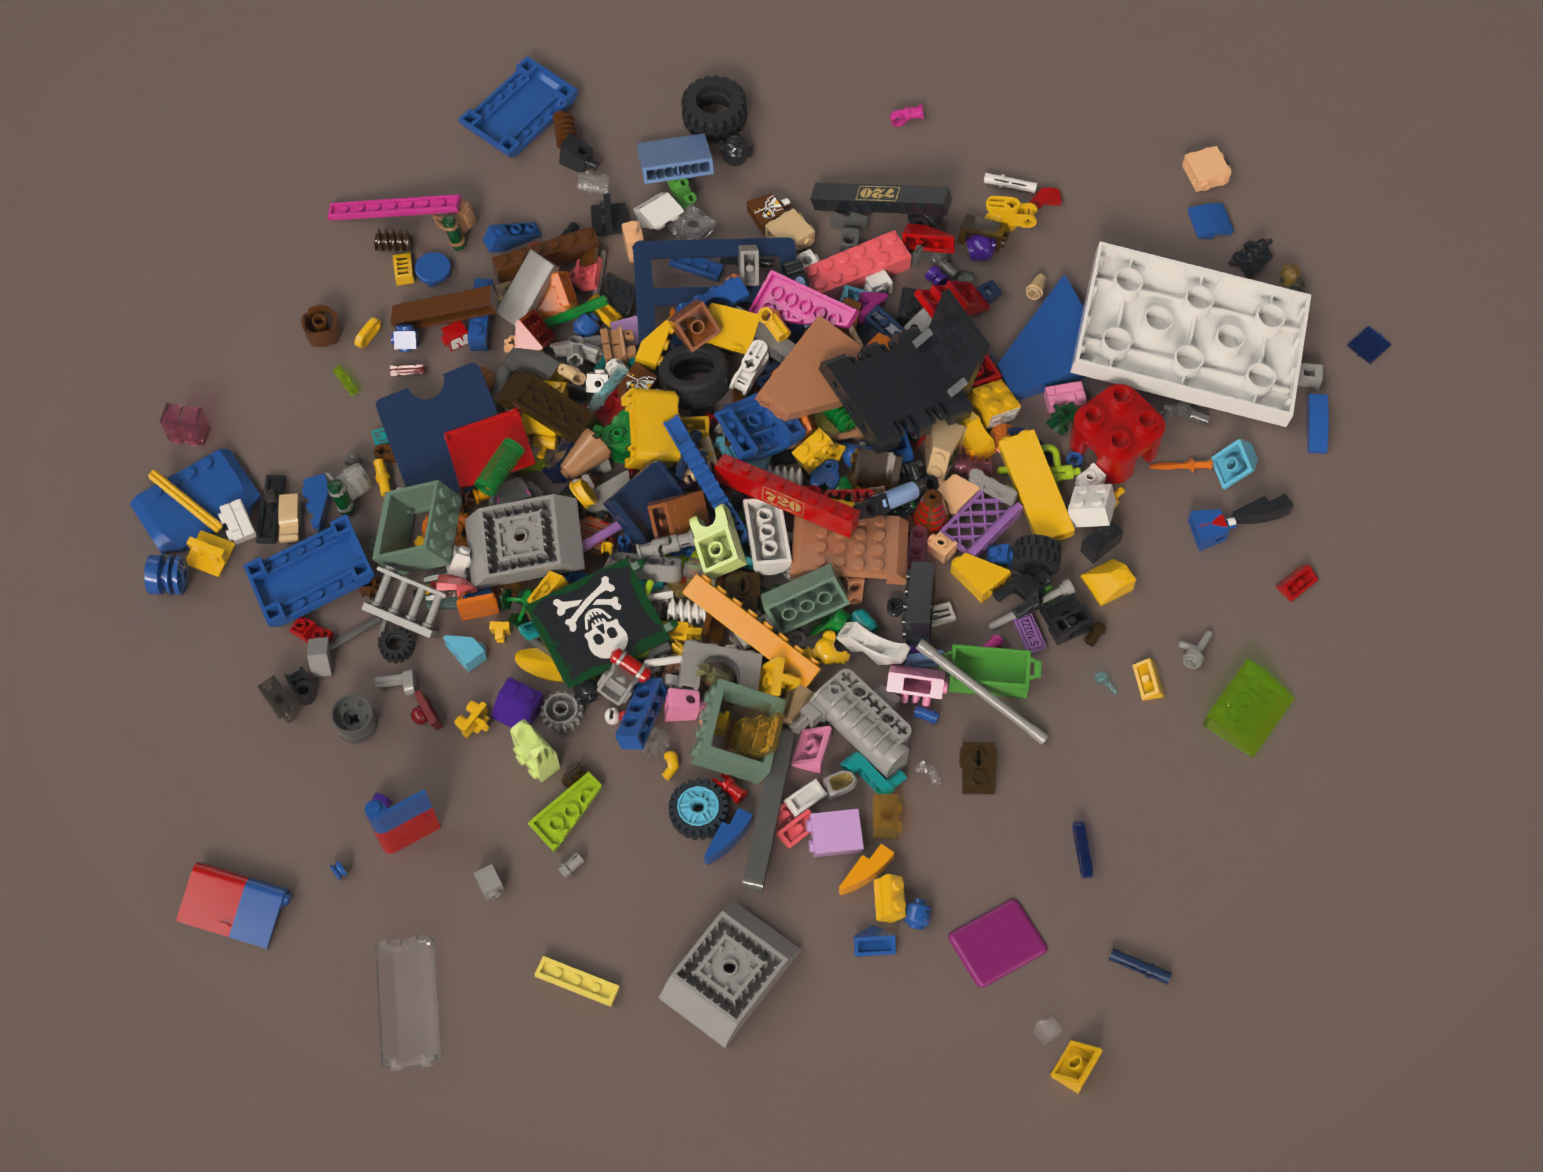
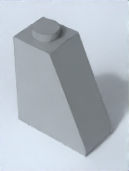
M624 471L593 489L599 503L589 506L588 510L585 509L586 512H589L590 517L596 518L599 511L611 516L603 503L630 481L629 471Z

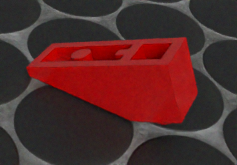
M909 223L902 232V242L908 250H915L917 245H921L923 251L955 253L954 235L926 225Z

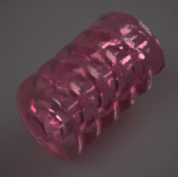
M960 453L955 460L954 474L959 471L960 477H963L966 472L969 478L970 470L976 468L983 471L985 476L989 475L990 478L993 467L992 457H989L988 461L985 462L984 456L978 461L977 455H974L971 460L969 454L963 459L962 453Z

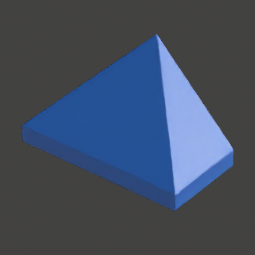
M872 925L854 935V956L896 954L895 933Z

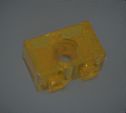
M873 794V839L897 840L898 833H902V820H898V814L902 813V802L898 801V794ZM889 814L893 818L886 820L882 816Z

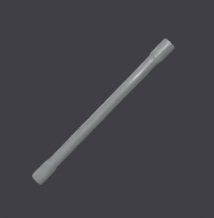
M922 639L915 649L949 672L1026 731L1038 743L1042 745L1049 736L1018 714L937 652L925 640Z

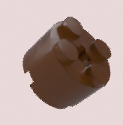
M315 305L310 307L306 314H303L301 325L307 340L313 347H326L338 343L341 335V326L334 310L326 305Z

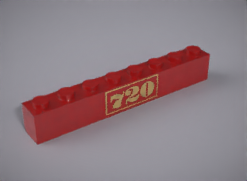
M725 453L715 464L714 476L720 484L847 538H851L858 527L860 510Z

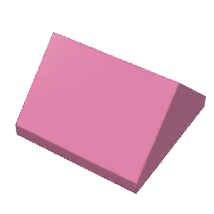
M825 726L803 729L791 765L820 774L831 742L832 728Z

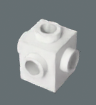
M595 369V372H588L586 374V392H593L595 396H605V393L610 392L611 388L613 389L614 379L610 377L605 369Z

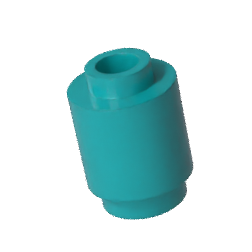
M857 609L852 613L851 622H858L873 634L878 630L877 621L865 609Z

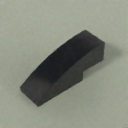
M1286 494L1271 501L1266 496H1263L1233 511L1232 517L1235 518L1236 524L1264 523L1289 515L1294 505Z

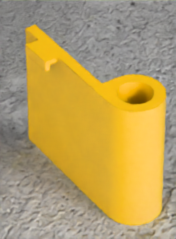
M709 304L708 310L722 332L705 344L746 354L758 328V314L720 304Z

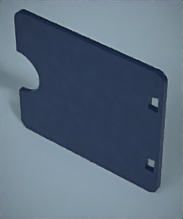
M470 363L444 373L443 388L432 399H419L410 392L409 388L377 400L376 409L405 487L439 480L454 492L460 493V486L447 442L444 439V433L498 415L482 371L477 363ZM518 470L509 473V475H515ZM474 485L463 490L466 494L468 491L472 492V489L475 488L477 490L478 488Z

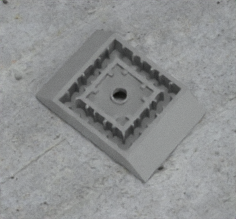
M556 494L478 508L465 519L467 546L471 550L470 557L472 560L470 564L471 583L477 587V590L545 577L549 570L562 574L585 569L576 498ZM519 534H525V538L522 541H516V537Z
M734 902L721 911L672 972L659 999L722 1047L726 1048L800 953L801 949L737 902ZM726 964H733L736 967L735 971L732 973L725 972L724 966Z

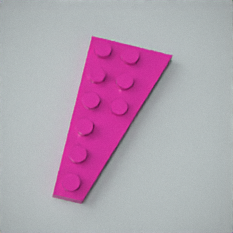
M773 270L768 274L748 312L758 314L763 307L776 309L780 312L784 323L811 325L820 315L835 327L851 328L859 313L856 309Z

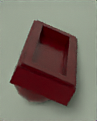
M418 690L414 695L420 706H416L411 711L412 721L417 725H423L429 721L430 725L436 730L441 729L443 724L429 698L422 691Z

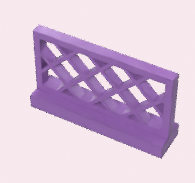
M980 490L939 532H942L953 542H957V549L963 554L968 553L979 558L988 549V546H991L1022 515L1023 506L1017 502L1007 510H998V503L1004 502L997 498L984 499V491ZM982 503V511H972L971 506L973 504ZM984 503H995L996 511H985ZM983 515V523H973L972 516ZM986 515H996V521L994 523H986ZM961 516H970V523L959 524V518ZM984 527V533L982 535H974L973 528ZM949 528H957L958 536H950L946 531ZM960 528H971V535L960 536ZM961 540H972V545L966 549L961 545Z

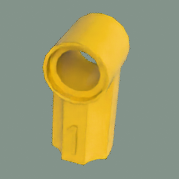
M768 307L760 309L758 312L759 321L766 325L777 342L786 340L790 336L791 331L781 319L780 312Z

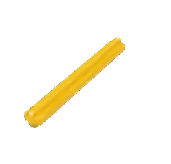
M152 470L149 473L148 477L214 532L218 533L223 528L221 522L157 470Z

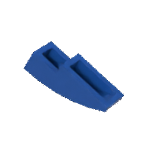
M1309 394L1306 401L1308 453L1327 454L1329 429L1328 395Z
M738 808L730 825L724 822L721 823L704 855L705 864L709 865L718 860L739 843L753 823V814Z

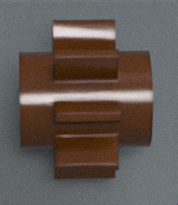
M460 489V493L457 494L466 501L465 504L461 503L460 507L461 511L465 513L467 508L472 509L471 502H474L475 499L469 497L471 495L470 491L465 494L464 490Z
M379 577L372 578L368 584L358 588L361 591L362 597L367 596L371 600L372 597L376 596L380 587Z

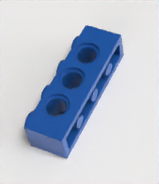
M649 678L644 683L639 682L635 687L633 697L629 701L628 708L615 733L616 740L621 749H644L668 690L662 678Z

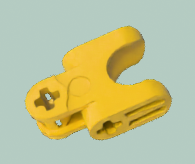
M990 196L986 201V209L989 213L984 218L1008 224L1007 231H1013L1017 226L1031 228L1037 224L1035 214L1038 208L1033 203H1020L1015 197Z

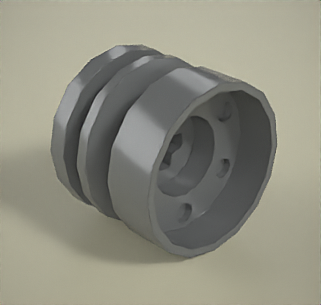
M347 694L340 697L333 704L331 720L339 737L344 741L352 744L362 743L374 734L377 728V719L370 702L364 696Z

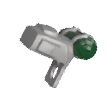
M359 463L344 469L343 473L335 479L328 472L325 474L329 481L327 485L328 492L335 501L336 507L342 516L345 514L350 516L355 510L353 501L372 488L369 476Z

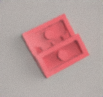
M784 802L780 808L775 835L790 849L810 834V832L806 831L805 821L808 820L812 812L807 809L795 817Z

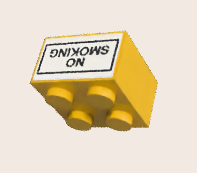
M1002 379L973 388L968 396L972 404V411L980 417L985 430L998 424L1015 420L1021 408V405Z

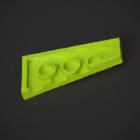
M587 772L528 822V826L555 853L601 791L602 785L590 772Z

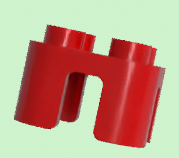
M1114 384L1077 410L1074 416L1069 445L1072 452H1078L1081 455H1084L1089 447L1097 455L1096 465L1106 474L1105 482L1120 484L1132 476L1136 460L1140 456L1147 463L1156 458L1165 431V421L1132 387L1125 384Z

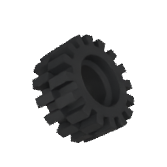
M392 626V630L388 627L386 628V633L381 632L382 637H378L379 642L377 643L382 657L387 659L388 662L391 663L393 660V663L397 664V660H400V663L404 662L403 658L408 660L409 654L413 655L415 646L408 629H403L402 626H398V629H396V626ZM401 639L403 646L400 649L392 650L389 648L391 641Z

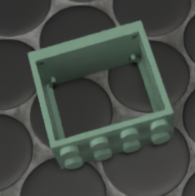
M439 480L385 492L372 560L383 567L385 565L397 568L396 572L403 575L450 565L462 497ZM430 511L424 544L408 548L414 515Z
M719 678L715 684H711L709 691L707 690L704 695L703 702H706L699 715L701 724L695 731L694 738H697L690 751V756H692L691 764L759 785L770 773L775 751L758 756L756 760L712 747L711 742L721 701L724 700L767 714L765 724H768L783 717L786 700Z

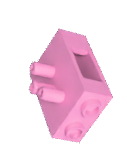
M891 664L886 691L901 693V703H908L909 694L912 695L911 702L918 704L920 696H923L922 705L928 707L930 706L931 698L942 699V693H947L949 678L945 677V671Z

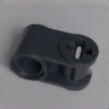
M302 666L299 667V670L289 675H284L301 704L310 705L315 701V692Z

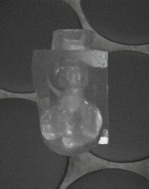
M590 171L579 172L578 190L588 191V195H593V193H609V175H593Z

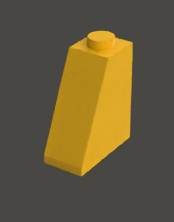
M968 553L955 557L951 562L950 573L981 603L993 595V591L1003 586L1011 575L1008 569Z

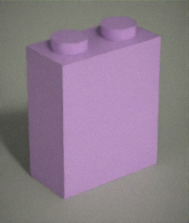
M858 809L813 813L805 821L806 831L810 832L811 840H808L809 852H813V858L861 853L864 849Z

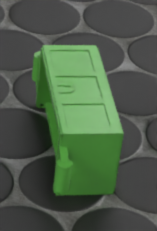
M952 644L951 651L940 653L945 658L951 656L950 662L995 696L1027 699L1030 680L1042 677V661L1031 658V651ZM1031 663H1034V676L1030 675ZM939 666L940 670H944L945 672H947L945 669ZM949 673L948 692L976 694Z

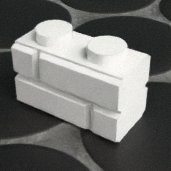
M241 499L219 507L221 513L218 516L222 524H227L228 530L225 532L229 541L233 540L235 545H238L256 537V532Z

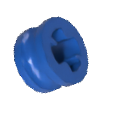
M1078 452L1068 453L1065 465L1072 464L1073 468L1081 467L1082 455ZM1071 459L1077 460V463H1071Z
M338 860L335 865L331 864L329 866L339 881L342 876L348 875Z

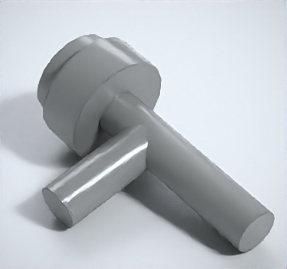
M1207 630L1197 646L1181 640L1179 648L1187 650L1183 656V663L1187 668L1196 669L1202 665L1204 661L1202 652L1213 636L1211 631Z

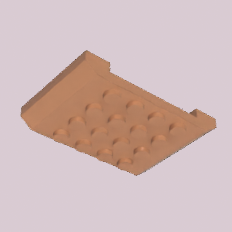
M795 515L790 579H797L831 563L838 576L887 579L886 584L906 585L908 521L900 516L886 515L859 520L858 527L851 538H847Z

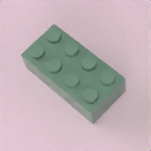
M831 563L761 595L763 608L778 634L780 632L782 634L790 632L850 604L847 591Z

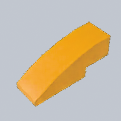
M880 844L870 859L862 855L839 886V894L845 895L853 892L878 877L894 860V852Z

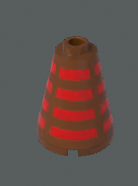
M930 489L924 493L912 513V520L917 528L916 530L926 536H931L933 533L937 535L950 519L943 496L935 489Z

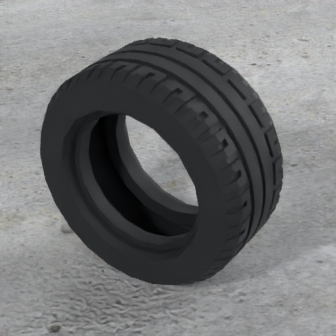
M685 344L678 346L666 354L658 369L662 390L675 391L679 396L678 408L685 410L704 409L718 403L728 392L731 383L727 358L723 352L710 344H704L694 352H691ZM689 373H710L698 380H680L681 377Z

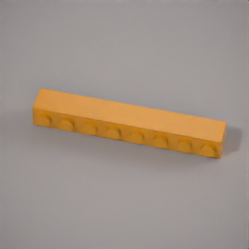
M696 574L682 592L684 595L769 660L776 657L785 658L783 670L786 673L793 674L794 677L800 678V683L806 688L811 685L822 670L818 660L812 656L810 658L803 654L805 651L795 644L793 647L788 643L790 640L781 632L779 635L776 634L771 624L766 621L763 623L757 619L758 615L751 609L746 611L742 608V602L735 597L733 599L729 598L726 595L728 592L719 585L717 588L712 585V580L705 574H702V576Z

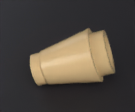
M1038 274L1026 287L1028 298L1037 300L1042 297L1046 282L1044 275Z

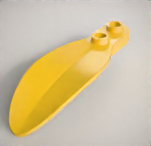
M538 648L520 650L515 654L516 663L527 673L544 680L564 682L551 657Z

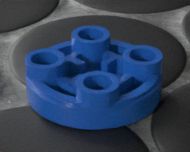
M438 252L422 255L415 264V272L418 279L427 284L428 287H434L452 275L449 259Z

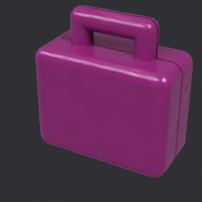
M1016 899L1004 902L950 932L948 936L952 947L975 984L980 988L987 987L1047 952L1046 943L1020 902Z

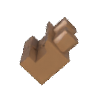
M622 326L615 330L600 329L606 364L614 358H618L627 364L628 359L636 357L635 345L625 346V343L634 341L633 330H622Z

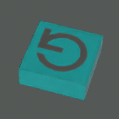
M384 428L371 431L376 446L379 444H389Z

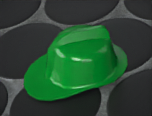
M843 607L825 615L813 627L810 635H815L821 630H832L835 634H838L845 623L850 622L851 616Z

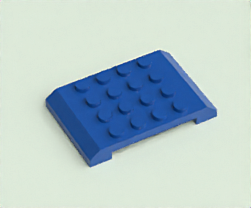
M526 56L516 66L515 73L474 110L469 108L458 121L459 124L509 158L516 157L553 123V114L555 112L566 111L574 103L578 95V89Z
M347 514L329 522L331 527L265 560L258 557L243 565L269 627H281L368 584L375 574Z

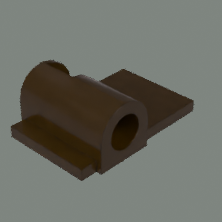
M729 572L728 576H726L725 590L728 592L726 595L731 599L735 597L742 602L743 605L741 607L746 611L751 609L757 614V601L761 598L760 573Z
M962 741V747L959 749V766L962 768V794H994L995 768H997V748H995V742Z

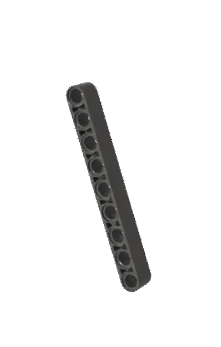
M781 728L770 773L764 780L742 889L763 892L796 737V733L794 734L790 729Z

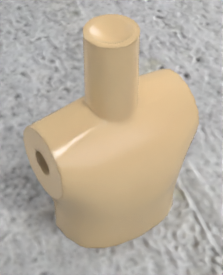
M558 361L560 363L557 367L559 374L576 385L584 384L586 375L579 368Z

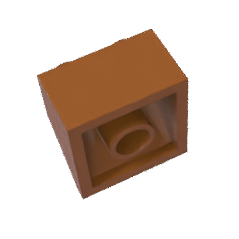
M698 299L667 319L676 335L691 352H694L722 332L704 302Z

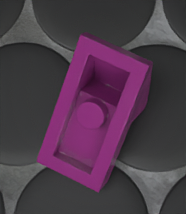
M861 292L858 302L862 306L860 307L857 322L860 325L865 323V316L876 305L881 308L885 306L889 295L886 293Z

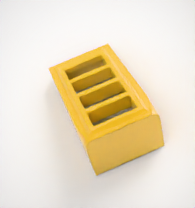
M410 252L393 255L397 286L415 283Z

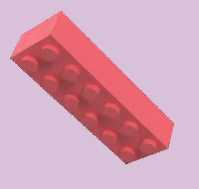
M893 230L804 267V271L810 282L809 288L836 300L841 298L845 285L863 289L865 278L885 269L888 276L891 277L910 269L911 255L896 231Z

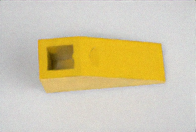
M667 320L640 344L635 362L644 368L656 371L657 366H660L664 358L662 352L663 350L667 351L670 343L668 336L674 333Z

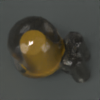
M1295 263L1283 265L1280 271V283L1291 290L1305 293V284L1301 281L1300 267Z

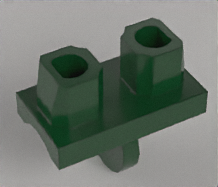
M1073 402L1067 405L1064 403L1061 407L1055 404L1053 406L1055 412L1051 414L1052 418L1045 422L1049 428L1061 436L1068 432L1066 424L1070 421L1073 423L1074 416L1079 409Z

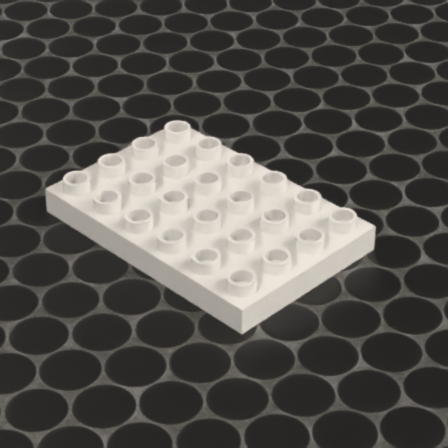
M1099 242L1094 255L1070 372L1114 384H1125L1145 392L1287 427L1294 412L1311 295Z

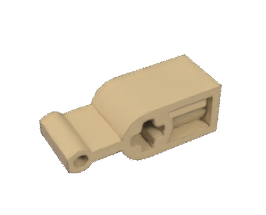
M298 493L279 495L278 520L280 543L299 542L301 500Z

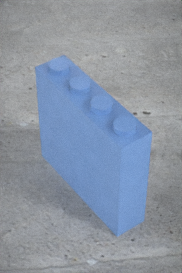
M705 133L636 143L644 184L714 174L713 160Z

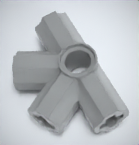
M599 335L584 338L581 336H570L568 341L548 345L549 356L555 360L567 358V363L577 368L580 364H583V359L598 364L603 356L602 340Z

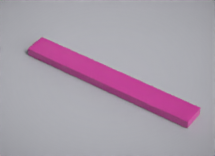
M460 194L330 203L327 218L329 221L456 213L459 212L462 198Z

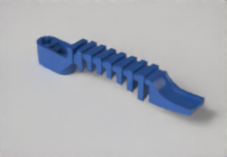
M675 415V417L663 423L713 509L715 510V507L722 503L729 508L732 517L735 518L734 525L737 534H742L743 536L741 539L739 538L741 547L747 546L749 538L746 527L717 482L678 415Z

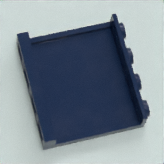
M659 460L650 462L603 503L635 546L636 544L650 543L651 540L655 539L647 502L686 494L678 486V480L669 474L665 463Z

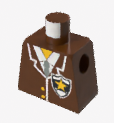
M772 193L746 201L747 213L763 235H765V225L769 221L780 217L786 209L791 207L788 198L778 201Z
M637 362L632 365L617 387L619 398L632 387L660 390L658 389V377Z

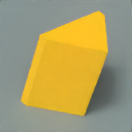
M1071 1040L1050 1076L1079 1094L1103 1050Z

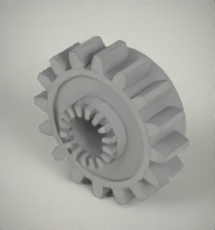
M557 691L553 695L550 693L549 698L543 700L544 705L540 706L542 712L540 717L543 719V725H548L549 731L555 728L558 734L560 730L567 733L568 728L575 730L574 724L580 725L579 719L583 718L582 711L584 710L583 706L580 705V699H575L574 693L570 695L567 691H564V693Z

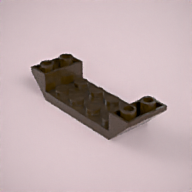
M514 371L494 398L496 402L509 410L512 406L516 407L573 445L586 428L593 432L595 425L604 427L595 414L531 373Z

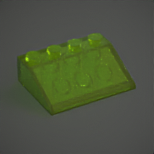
M1248 658L1206 715L1202 726L1254 758L1295 698L1265 668Z

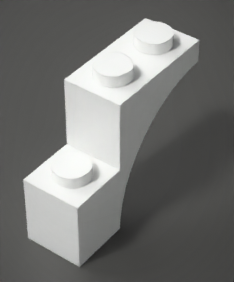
M846 622L836 637L851 652L863 651L877 665L902 664L910 650L906 643H896L883 639L865 629L858 622Z

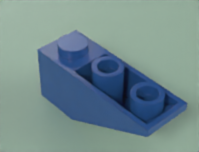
M535 222L489 225L483 242L489 253L505 252L539 238L542 234Z
M324 473L303 479L304 487L301 488L304 498H308L309 501L306 503L308 513L313 514V518L310 519L312 527L317 529L318 533L324 530L332 501V496H330L327 488L328 481Z

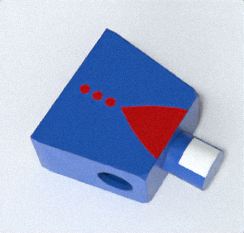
M1220 509L1190 511L1187 520L1199 551L1226 541L1229 529L1236 528L1235 518L1224 519Z

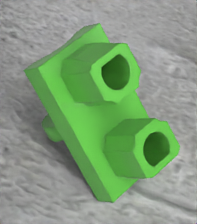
M687 178L667 182L672 191L671 196L676 199L683 210L697 202V197L691 191Z

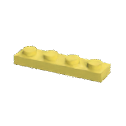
M545 956L542 957L534 974L536 978L612 1007L620 989L619 985Z

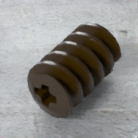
M378 229L374 239L375 251H378L379 248L381 251H385L386 248L388 251H392L394 248V251L398 252L401 248V251L405 252L408 248V251L411 252L413 249V237L408 229H406L405 234L402 233L401 229H399L398 234L395 233L394 229H392L391 234L388 233L387 229L384 230V234Z

